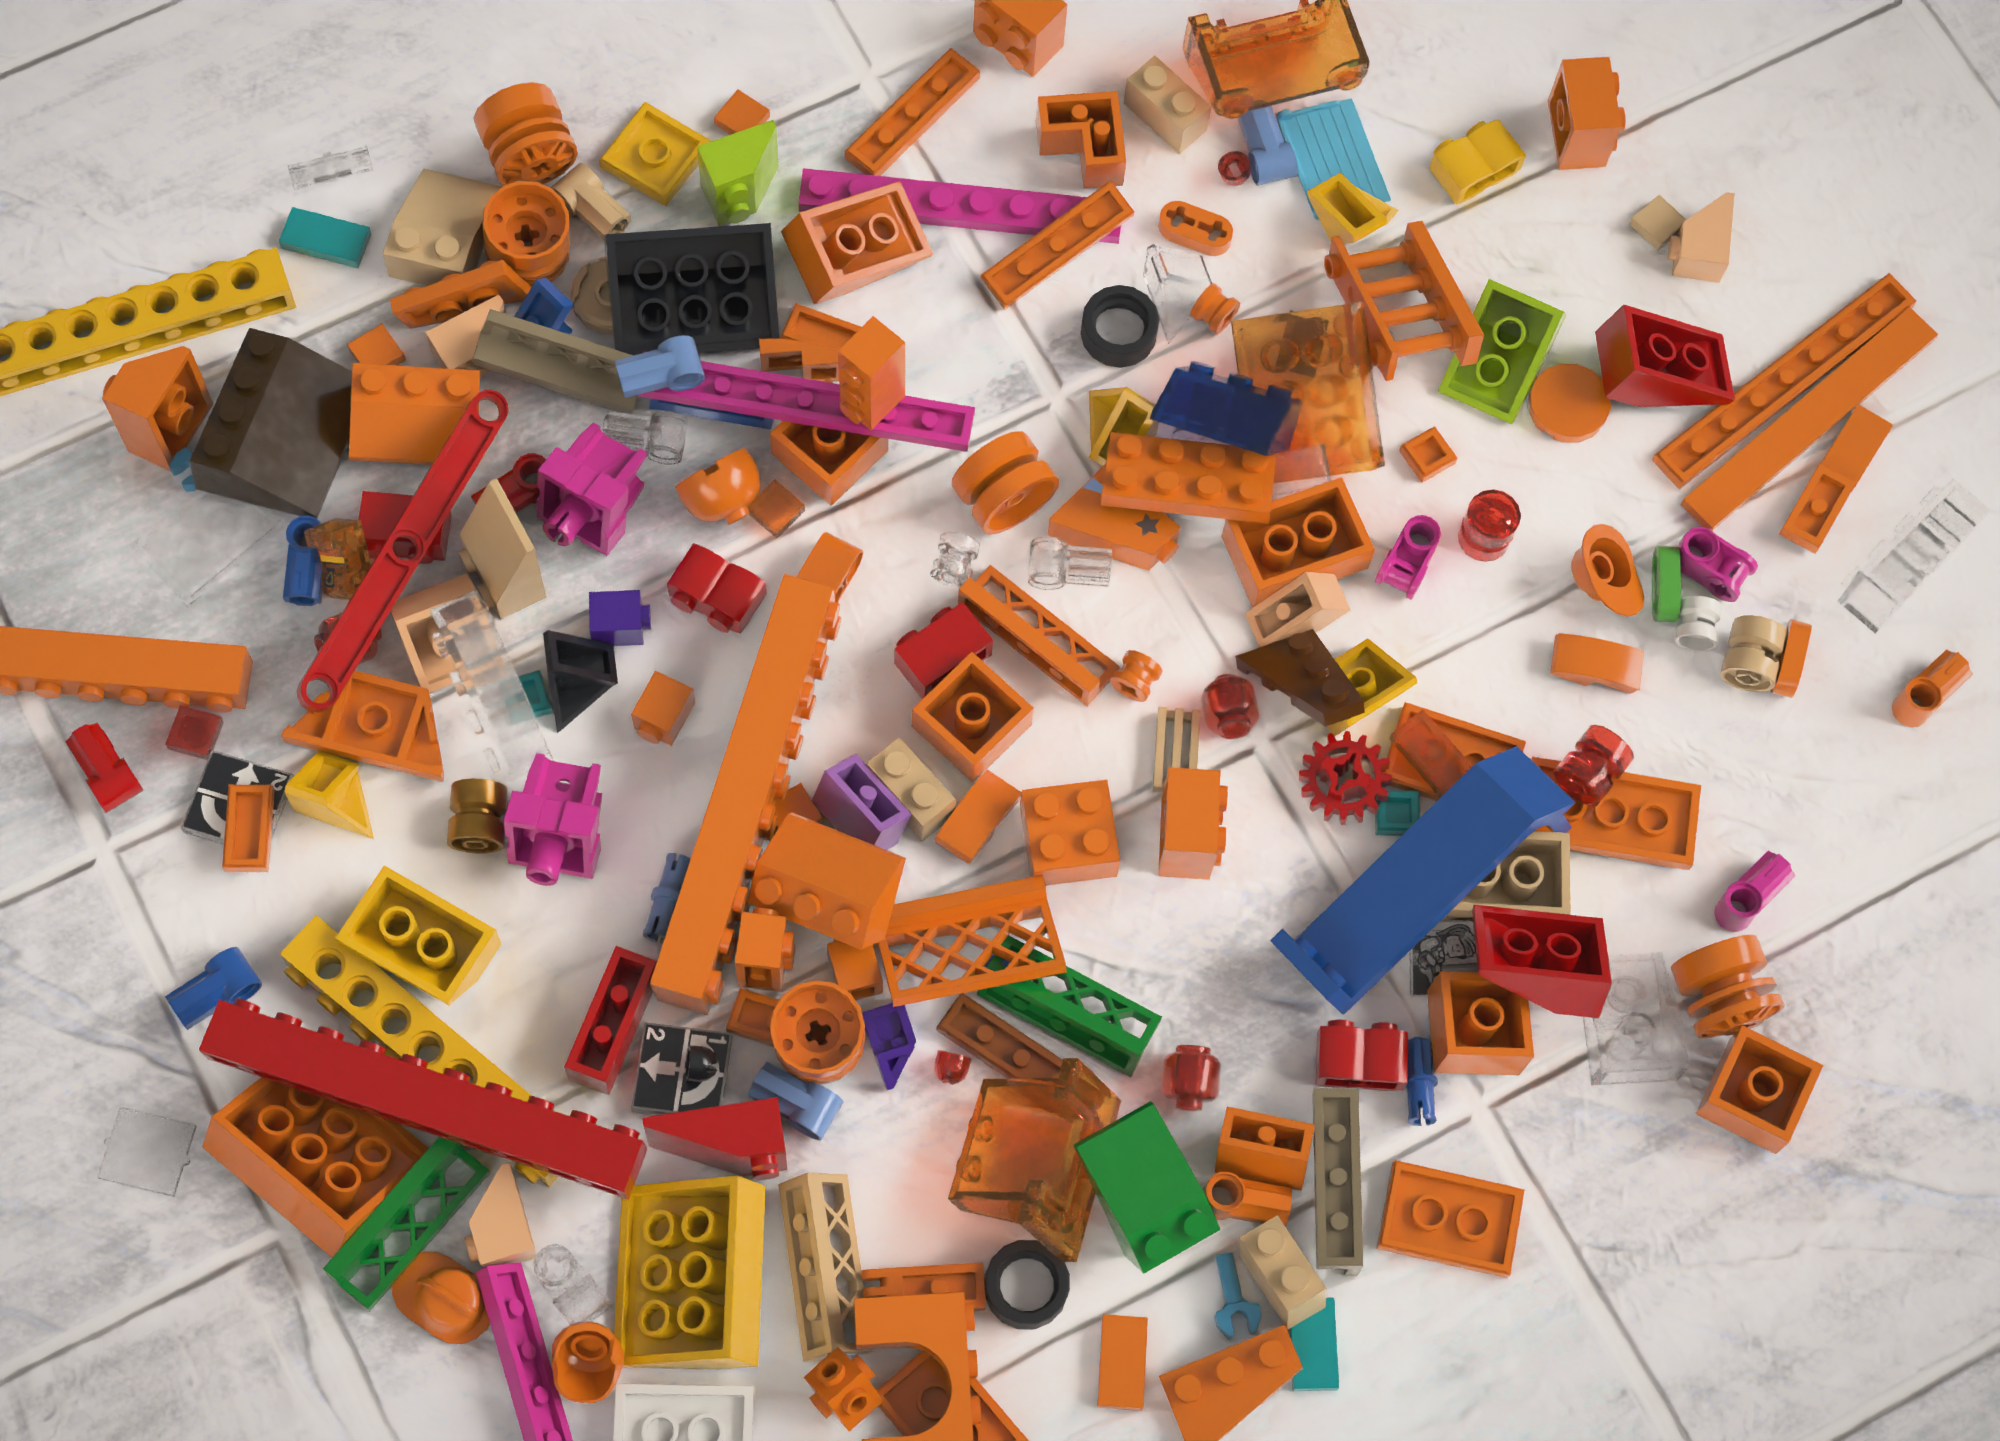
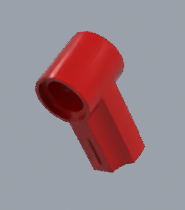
M528 453L521 456L515 462L511 471L498 478L515 513L531 503H537V499L540 496V489L537 488V483L529 484L525 480L529 475L538 473V469L546 460L542 455ZM486 486L478 492L471 495L472 501L475 505L477 504Z
M98 722L79 727L65 741L88 779L85 781L105 813L144 791L125 759L119 758L113 748V744Z

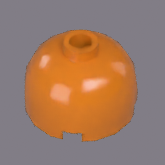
M746 448L737 450L715 461L716 464L705 470L697 471L675 486L679 494L678 497L690 514L706 522L725 519L728 525L750 514L747 506L757 497L761 484L756 462Z

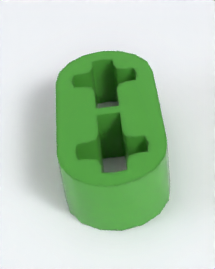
M1657 545L1653 552L1651 570L1652 616L1655 622L1676 623L1681 607L1680 550L1675 546Z

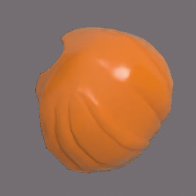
M592 1321L572 1323L564 1328L555 1337L552 1344L553 1378L557 1391L567 1400L579 1403L586 1402L588 1404L601 1401L611 1393L620 1377L624 1364L623 1348L611 1329Z

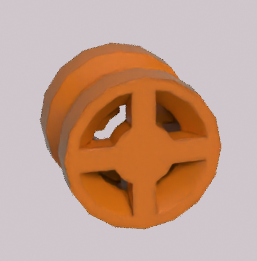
M1212 283L1199 296L1192 307L1190 316L1197 321L1204 320L1208 323L1209 330L1218 335L1233 320L1241 303L1234 297L1227 298L1224 296L1222 289L1215 283Z
M1128 650L1122 658V668L1113 673L1110 683L1122 695L1138 702H1145L1151 693L1150 685L1152 682L1159 680L1163 670L1151 657L1136 650Z

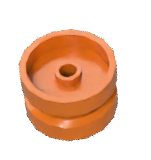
M1023 431L1010 432L982 446L966 459L952 477V488L963 503L974 505L972 516L982 531L988 535L999 534L1027 520L1040 510L1059 488V478L1048 463L1044 460L1037 461L1039 450Z

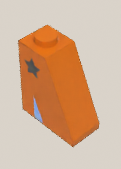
M1106 464L1049 518L1048 535L1053 540L1150 571L1159 561L1162 564L1168 562L1179 548L1177 541L1180 526L1164 512L1101 506Z

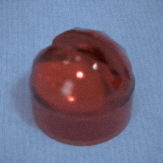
M1231 151L1224 154L1219 160L1218 171L1221 179L1227 185L1236 187L1248 181L1251 174V165L1244 153ZM1236 163L1241 174L1237 177H1234L1229 168V165Z
M937 1050L934 1072L942 1083L959 1084L969 1072L972 1059L959 1054Z

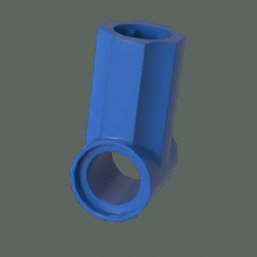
M308 515L299 516L291 521L286 530V539L289 545L283 599L285 602L298 606H313L322 603L326 564L321 562L319 555L331 550V542L319 520ZM308 534L318 535L314 544L307 547L299 546L300 540Z
M231 947L218 953L205 965L204 972L165 996L186 1030L212 1015L219 1000L231 1004L234 1003L235 998L248 1000L262 987V982L238 947Z

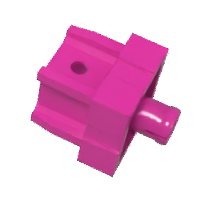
M594 422L579 435L567 452L556 447L538 469L537 488L540 489V496L537 499L536 517L545 521L542 526L545 535L555 542L558 536L562 534L557 543L560 546L570 545L576 537L582 543L608 556L625 534L626 514L632 508L644 488V482L636 476V473L647 457V452L641 448L638 451H634L608 437L600 430V426Z
M536 753L529 769L523 792L512 791L504 817L505 837H509L506 847L508 863L525 866L526 878L531 882L543 886L554 885L558 881L559 872L589 879L594 878L601 852L600 834L597 833L602 804V793L597 792L601 772L600 764L592 763L591 767L577 766L551 761L545 757V754Z

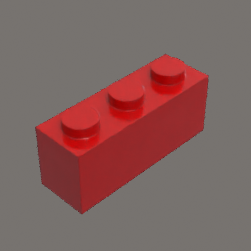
M615 946L564 1065L568 1080L610 1095L652 996L653 990L650 982L657 963L656 960Z

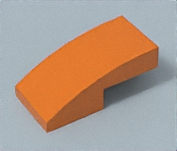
M776 338L759 339L761 371L802 369L803 378L824 382L828 378L832 382L839 381L837 352L804 341Z
M1558 633L1554 638L1550 674L1584 686L1597 682L1631 694L1640 690L1644 651L1603 639Z
M986 769L946 820L934 841L970 864L991 840L997 826L1018 803L1021 791Z

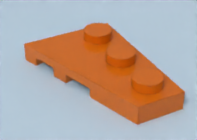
M503 260L487 261L482 263L477 269L462 274L447 275L441 281L425 287L410 288L404 294L391 298L390 303L392 314L411 329L444 323L497 295H500L504 304L524 301L532 287Z
M1284 1324L1162 1374L1159 1378L1184 1441H1219L1236 1428L1258 1406L1262 1405L1297 1375L1303 1367Z

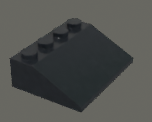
M771 223L604 235L615 350L634 356L642 354L644 351L657 350L658 346L665 340L682 335L693 337L698 353L760 348L759 339H780Z

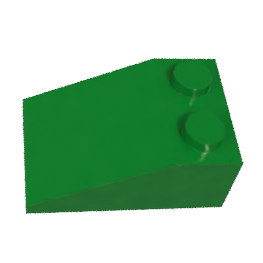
M1150 1101L1073 1144L1124 1256L1143 1274L1221 1230L1204 1191L1153 1102Z

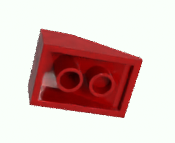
M1625 304L1595 331L1605 398L1637 407L1731 404L1735 400L1723 334Z
M1473 905L1472 918L1479 976L1555 1014L1589 1018L1600 1017L1612 984L1603 918Z
M778 1097L642 1118L647 1142L651 1148L743 1177L752 1175L753 1180L757 1181L776 1178L779 1176V1171L788 1170Z

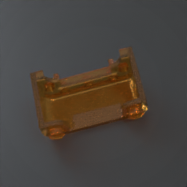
M1300 0L1297 11L1227 27L1224 18L1216 20V25H1212L1207 13L1191 16L1187 19L1182 47L1187 64L1217 115L1225 116L1228 119L1238 118L1247 111L1337 89L1342 91L1352 90L1362 83V79L1368 73L1370 60L1347 0H1316L1309 4L1308 0Z

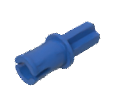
M1413 1037L1408 1039L1407 1085L1405 1086L1408 1095V1123L1413 1126H1422L1421 1109L1423 1108L1425 1125L1430 1126L1437 1121L1435 1116L1434 1087L1438 1084V1078L1433 1076L1430 1040L1428 1038Z

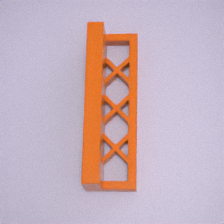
M989 565L976 581L969 577L959 588L958 605L964 602L980 623L1088 707L1110 682L1113 673L1120 670L1118 664L992 565ZM990 581H993L1005 591L1006 603H1002L984 587ZM1011 596L1018 602H1011ZM1030 610L1037 616L1038 628L1031 626L1014 611ZM1043 621L1050 627L1044 628ZM1045 636H1063L1069 641L1070 654L1064 652ZM1075 647H1077L1083 653H1076ZM1094 661L1105 671L1097 678L1078 662Z

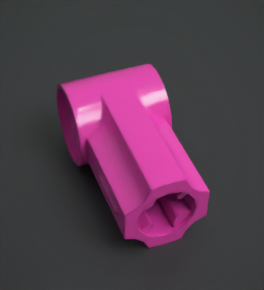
M1768 850L1737 882L1731 884L1720 898L1714 910L1715 919L1718 924L1731 932H1740L1748 928L1754 918L1795 878L1796 875L1792 871L1791 864L1782 855ZM1731 901L1743 904L1747 912L1737 911L1732 906Z

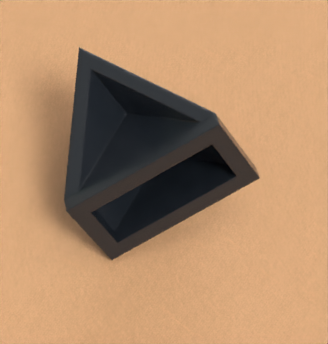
M551 630L543 633L547 673L557 734L611 687L618 684L613 644Z

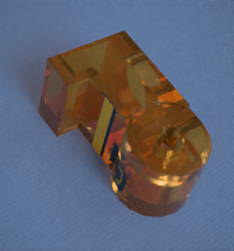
M334 518L305 530L304 534L307 546L309 548H318L323 568L321 585L324 593L334 599L350 600L371 564L361 520Z

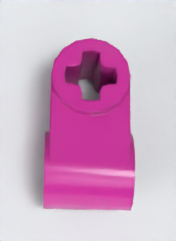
M1417 515L1410 518L1401 531L1393 549L1389 550L1374 582L1379 585L1385 582L1405 592L1406 598L1413 600L1429 568L1428 565L1440 540L1441 531L1438 523L1426 515ZM1413 534L1423 535L1427 538L1429 544L1417 545L1412 542L1410 536Z
M1705 527L1690 529L1676 546L1680 550L1681 573L1705 587L1712 595L1722 601H1737L1740 596L1739 589L1747 576L1755 574L1758 569L1757 561L1749 553L1736 548ZM1688 546L1698 548L1702 552L1703 557L1693 555Z

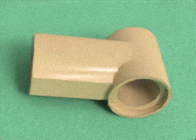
M579 163L550 187L564 200L569 216L577 215L603 240L605 234L625 233L627 226L631 222V214L604 190L603 184L597 175L583 163Z

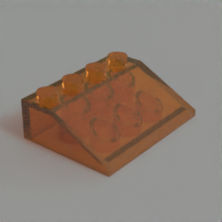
M1363 301L1231 321L1248 447L1277 450L1274 483L1373 471L1385 466Z

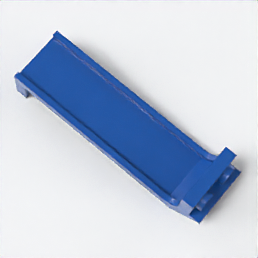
M1517 746L1473 765L1301 934L1299 933L1293 939L1282 928L1270 941L1322 996L1344 1015L1532 832L1542 826H1546L1552 832L1567 833L1572 826L1564 814L1576 802Z

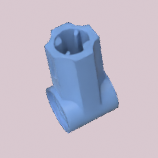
M1258 103L1250 105L1245 111L1239 113L1238 122L1249 151L1248 164L1255 185L1259 186L1296 177L1297 161L1293 147L1290 142H1284L1272 106Z
M690 336L672 337L662 342L657 350L615 360L625 398L666 387L673 391L689 390L697 387L705 380L695 340Z
M766 1062L759 1070L748 1092V1097L754 1101L778 1097L780 1115L787 1118V1122L797 1131L818 1141L822 1140L844 1102L828 1088L815 1082L807 1084L769 1062Z

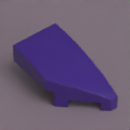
M890 1003L862 1012L865 1031L886 1091L894 1089L916 1043L905 1005L893 1007V1004Z

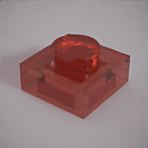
M180 705L165 745L168 750L209 761L224 721L219 715Z

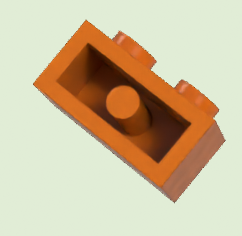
M755 908L752 913L742 912L735 958L738 987L782 992L784 970L793 969L795 956L794 932L787 931L786 917L778 916V912L775 910Z
M1227 1106L1214 1172H1231L1239 1178L1302 1191L1315 1125Z

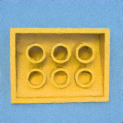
M737 1175L634 1185L629 1200L621 1198L614 1336L623 1348L624 1364L622 1368L719 1370L758 1367L766 1186Z

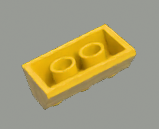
M385 865L335 937L337 942L448 1006L479 980L502 945L495 928Z

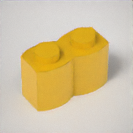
M1499 119L1489 123L1481 121L1467 131L1466 137L1455 141L1450 138L1440 143L1433 151L1434 155L1429 169L1457 205L1472 199L1488 187L1497 185L1521 170L1526 154Z

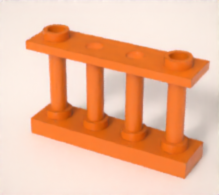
M1422 220L1407 223L1404 240L1400 242L1399 246L1349 255L1340 236L1332 237L1329 255H1326L1324 258L1326 275L1329 279L1334 280L1369 348V357L1372 364L1378 366L1385 381L1394 379L1398 357L1448 348L1450 351H1454L1461 366L1477 363L1484 333ZM1403 262L1404 265L1409 266L1412 274L1364 283L1358 270ZM1418 290L1419 293L1424 294L1428 303L1379 312L1373 298ZM1433 319L1440 324L1443 332L1394 341L1387 327Z

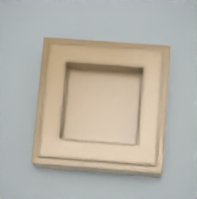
M1659 194L1631 218L1629 225L1658 251L1669 242L1671 236H1676L1679 233L1683 222L1687 219Z

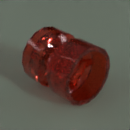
M1495 489L1482 491L1472 498L1459 526L1457 536L1459 545L1466 555L1474 560L1488 562L1495 561L1506 553L1520 525L1521 519L1520 508L1514 498L1504 491Z
M1594 724L1590 725L1574 746L1575 751L1568 752L1553 772L1555 780L1566 793L1589 806L1599 805L1614 785L1611 779H1619L1634 760L1632 749L1619 735L1604 726Z

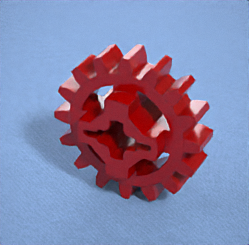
M1345 731L1343 740L1337 741L1335 736L1329 733L1327 734L1326 746L1317 741L1312 743V750L1315 756L1304 754L1302 757V764L1308 769L1299 771V781L1308 784L1301 788L1302 798L1313 797L1309 809L1314 812L1322 807L1324 809V821L1328 822L1333 814L1339 815L1341 825H1346L1350 815H1354L1357 822L1362 823L1364 818L1363 811L1367 809L1370 813L1376 815L1379 809L1376 800L1386 802L1389 792L1383 787L1392 784V775L1382 772L1389 769V758L1378 759L1381 753V746L1376 744L1371 748L1366 747L1367 736L1364 734L1355 742L1351 741L1350 731ZM1346 753L1345 755L1336 758L1331 757L1336 754ZM1363 760L1372 769L1374 780L1371 779L1370 774L1364 772L1362 768ZM1353 766L1352 779H1347L1345 784L1342 783L1338 790V777H1343L1346 772H1349L1350 767ZM1316 776L1320 777V781L1327 784L1329 789L1327 796L1320 790ZM1356 797L1360 799L1355 802L1344 803L1345 801L1351 800Z

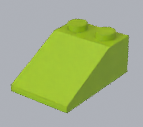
M1488 279L1473 312L1476 321L1484 333L1478 361L1476 364L1461 366L1456 354H1454L1437 392L1513 425L1567 314L1563 310L1492 279Z

